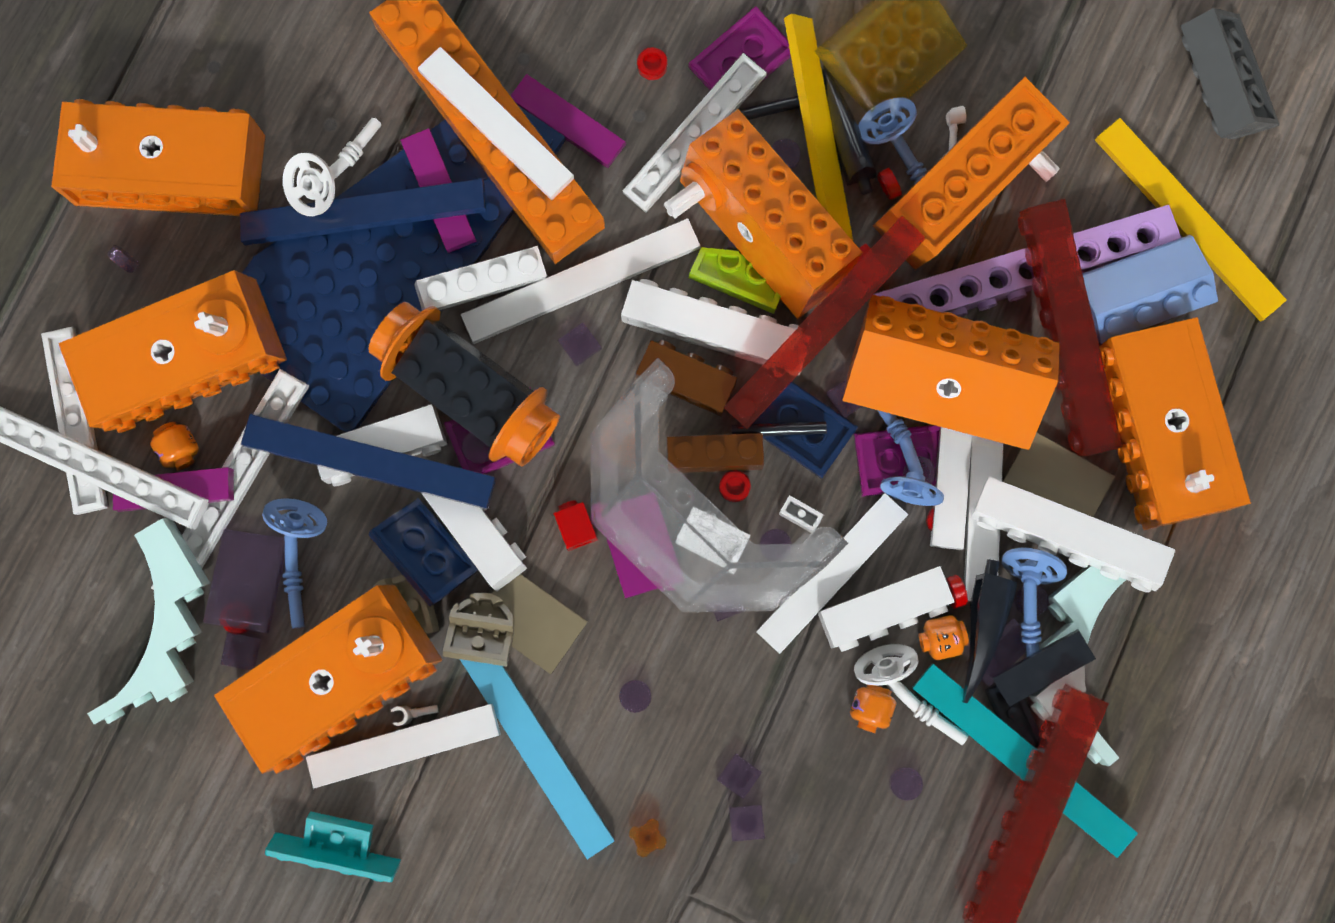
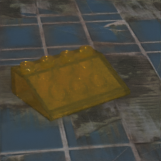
M872 0L819 46L815 52L829 73L866 112L869 110L873 112L876 105L893 98L909 99L968 45L939 0ZM884 114L880 115V116H879L878 118H876L874 121H875L876 123H878L879 118H880L881 116H883Z

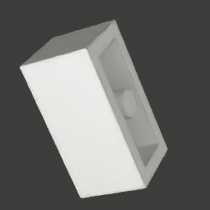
M790 495L779 512L780 516L812 534L824 516L822 513Z

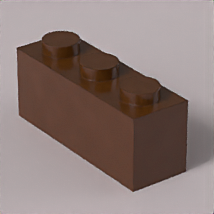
M651 340L636 372V380L722 417L737 382V377L733 376L734 372L722 365H716L715 368L704 363L705 359L697 354L688 352L687 355L677 352L675 351L676 346L667 341L659 340L657 343Z
M763 433L667 437L668 473L762 470L764 466Z

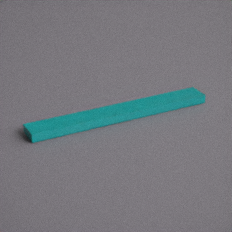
M932 663L912 686L917 693L1116 858L1121 855L1137 836L1138 832L975 697L972 696L968 703H963L964 688Z

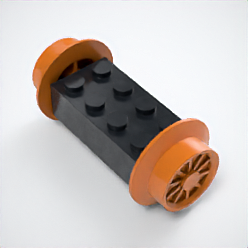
M403 302L395 307L380 323L369 344V353L382 362L380 369L381 378L385 381H390L398 377L491 447L489 452V459L495 462L507 456L521 467L531 461L548 441L560 419L559 414L545 405L547 389L540 387L535 391L531 390L439 321L440 310L435 306L428 307L421 312L408 302Z

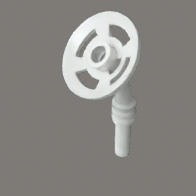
M371 118L353 142L349 141L346 144L347 147H344L342 149L343 152L338 154L339 159L330 167L322 158L313 153H300L293 156L286 164L283 172V188L291 206L297 212L306 216H317L327 211L334 199V179L349 166H354L355 162L363 154L362 149L381 127V123L376 118ZM308 161L317 163L322 167L323 171L311 168ZM299 167L300 171L297 175V187H295L294 176L296 169ZM305 195L307 198L315 200V207L306 205L300 198Z
M901 644L884 645L866 652L857 660L854 672L859 681L868 685H886L914 712V717L920 716L919 720L921 722L926 720L925 724L927 726L933 725L961 745L966 742L969 736L966 732L939 715L938 709L932 710L933 706L931 704L926 706L927 702L925 700L921 702L900 682V680L910 675L918 665V656L913 648ZM894 655H896V656H902V657L899 658V657H886V656H894ZM873 663L875 666L872 669V674H864L867 666ZM910 663L909 668L904 672V667Z

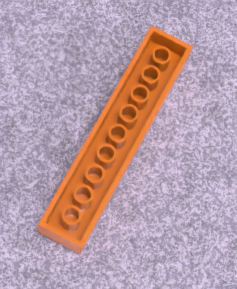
M386 0L369 12L378 32L555 264L605 228L604 217L575 179L551 200L419 73L418 67L441 47L562 163L437 0Z

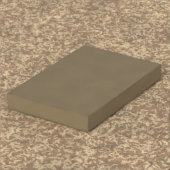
M1036 433L1029 450L1020 448L1002 482L1093 517L1115 476L1043 435Z
M521 574L499 591L493 590L491 593L500 597L513 614L514 636L512 647L549 674L554 672L588 624V621Z

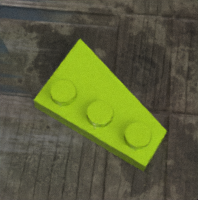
M701 247L688 277L774 314L781 298L777 292L775 294L766 283V279L758 274L752 267V263H749L739 251Z

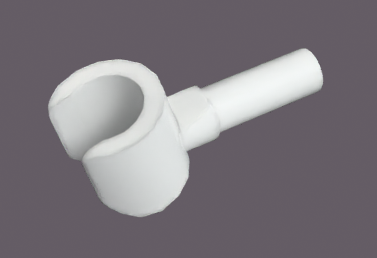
M964 106L954 107L946 114V122L950 131L949 150L957 143V124L966 123Z
M437 705L413 709L408 706H397L391 710V712L399 710L404 712V720L393 723L396 726L409 724L413 718L439 713Z

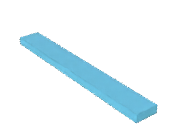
M460 659L488 705L493 704L497 719L586 859L588 860L615 841L504 666Z

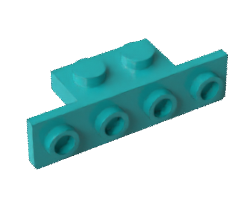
M310 811L306 818L304 838L275 832L265 849L266 856L274 857L281 861H293L307 864L313 868L330 869L345 875L353 874L371 878L377 882H393L401 863V859L370 853L374 825Z

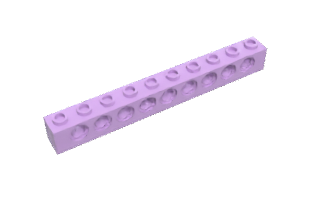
M1166 205L873 295L888 296L896 301L911 305L919 304L930 310L942 313L949 312L958 317H963L968 314L967 310L978 307L979 311L987 310L996 306V301L1008 298L1009 302L1026 297V292L1037 289L1038 293L1046 292L1055 288V283L1064 280L1067 281V284L1075 283L1074 276L1177 240L1181 236L1170 205ZM1137 233H1143L1148 239V244L1139 241ZM1108 241L1117 244L1119 247L1118 253L1109 249ZM1078 250L1087 252L1090 256V261H1083L1078 255ZM1048 260H1057L1061 265V270L1052 269ZM1019 268L1028 269L1032 274V279L1028 280L1021 277ZM989 277L999 278L1002 281L1003 288H994L990 284ZM960 286L970 287L974 296L971 298L963 296L960 292ZM934 294L941 296L944 300V306L938 307L933 305L930 301V296Z

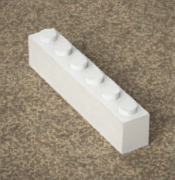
M641 279L640 282L632 280L621 313L622 322L791 374L800 375L812 338V334L806 333V328L796 324H789L788 327L777 324L776 319L766 315H759V318L747 315L745 309L736 306H730L729 309L717 306L715 300L707 297H700L697 300L688 297L687 292L677 288H670L669 291L658 288V284L651 280Z
M988 476L972 515L973 519L978 520L977 524L985 529L995 530V528L1008 532L1007 536L1015 541L1025 543L1028 540L1038 544V549L1052 555H1056L1058 552L1068 556L1069 561L1081 567H1088L1090 565L1100 569V574L1114 580H1118L1120 577L1132 582V587L1143 592L1156 591L1163 585L1175 553L1173 548Z

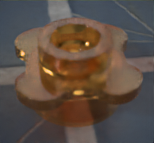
M648 819L646 824L640 827L633 826L629 831V837L635 841L637 846L636 852L641 857H647L650 852L656 849H664L667 840L664 836H661L658 829L659 822L656 819ZM646 835L651 836L650 841L645 840Z

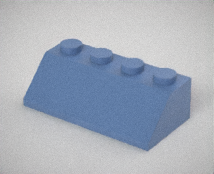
M1192 235L1074 276L1085 331L1101 344L1110 337L1135 332L1218 302L1213 271Z

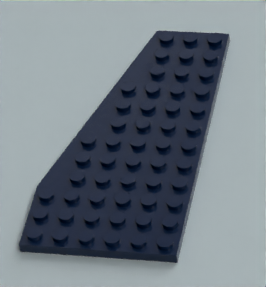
M519 106L556 155L566 141L565 136ZM446 120L432 128L430 132L452 183L483 179L485 183L487 212L466 215L476 242L448 253L434 219L275 241L255 255L242 272V274L257 280L287 358L286 361L278 364L279 368L277 370L261 375L272 382L279 369L309 385L300 402L345 433L360 427L393 381H385L381 378L380 369L382 362L369 353L371 338L383 319L403 302L410 303L421 312L422 308L414 286L416 280L478 263L515 212ZM403 149L335 199L420 188Z

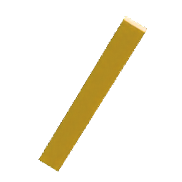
M791 13L784 18L816 197L853 241L812 18Z
M1121 118L1097 136L1095 141L1156 208L1170 205L1179 233L1183 237L1188 235L1194 237L1209 266L1260 322L1287 301Z

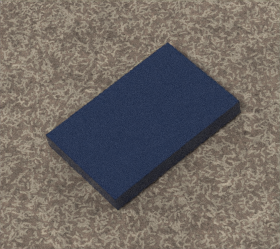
M780 374L745 423L766 424L826 421L827 434L763 436V439L820 479L826 474L858 428L782 374Z
M419 498L371 529L368 534L429 607L478 571L466 552Z

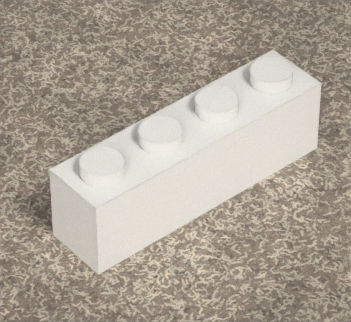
M538 246L416 280L414 286L422 311L431 306L442 310L543 280L547 274Z
M432 404L337 435V437L411 456L421 453L423 456L434 455L441 451L442 446L448 445L437 410ZM317 466L321 480L327 484L332 483L333 486L349 483L351 481L350 477L355 476Z
M422 493L495 591H499L527 569L522 562L526 558L525 554L515 542L509 545L503 537L508 533L497 517L491 521L485 513L487 509Z
M939 566L820 611L818 616L831 649L839 646L841 652L859 646L857 641L859 638L869 635L872 641L888 635L887 628L899 624L900 629L919 623L917 616L929 613L930 618L948 612L946 605L954 603V599Z

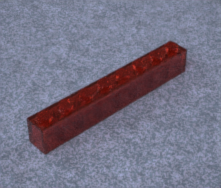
M1061 199L1028 207L1019 212L1018 228L1021 235L1026 238L1028 248L1025 249V257L1029 267L1033 268L1035 279L1032 280V287L1035 296L1040 298L1042 310L1039 312L1041 324L1043 328H1047L1049 339L1060 343L1059 375L1056 387L1058 390H1061L1064 401L1061 403V412L1064 419L1068 421L1071 431L1068 434L1070 448L1078 456H1090L1122 448L1066 201Z
M901 215L727 402L724 408L748 429L926 239V236Z
M1066 683L1063 690L1058 689L1052 701V707L1055 709L1050 720L1045 719L1039 732V737L1042 738L1038 749H1033L1027 759L1026 768H1029L1025 779H1020L1016 785L1013 795L1016 801L1012 810H1007L1002 818V834L999 841L994 840L989 849L988 858L991 860L986 871L981 870L975 884V888L978 891L974 900H969L964 908L962 916L965 919L964 923L1017 922L1109 705L1104 699Z

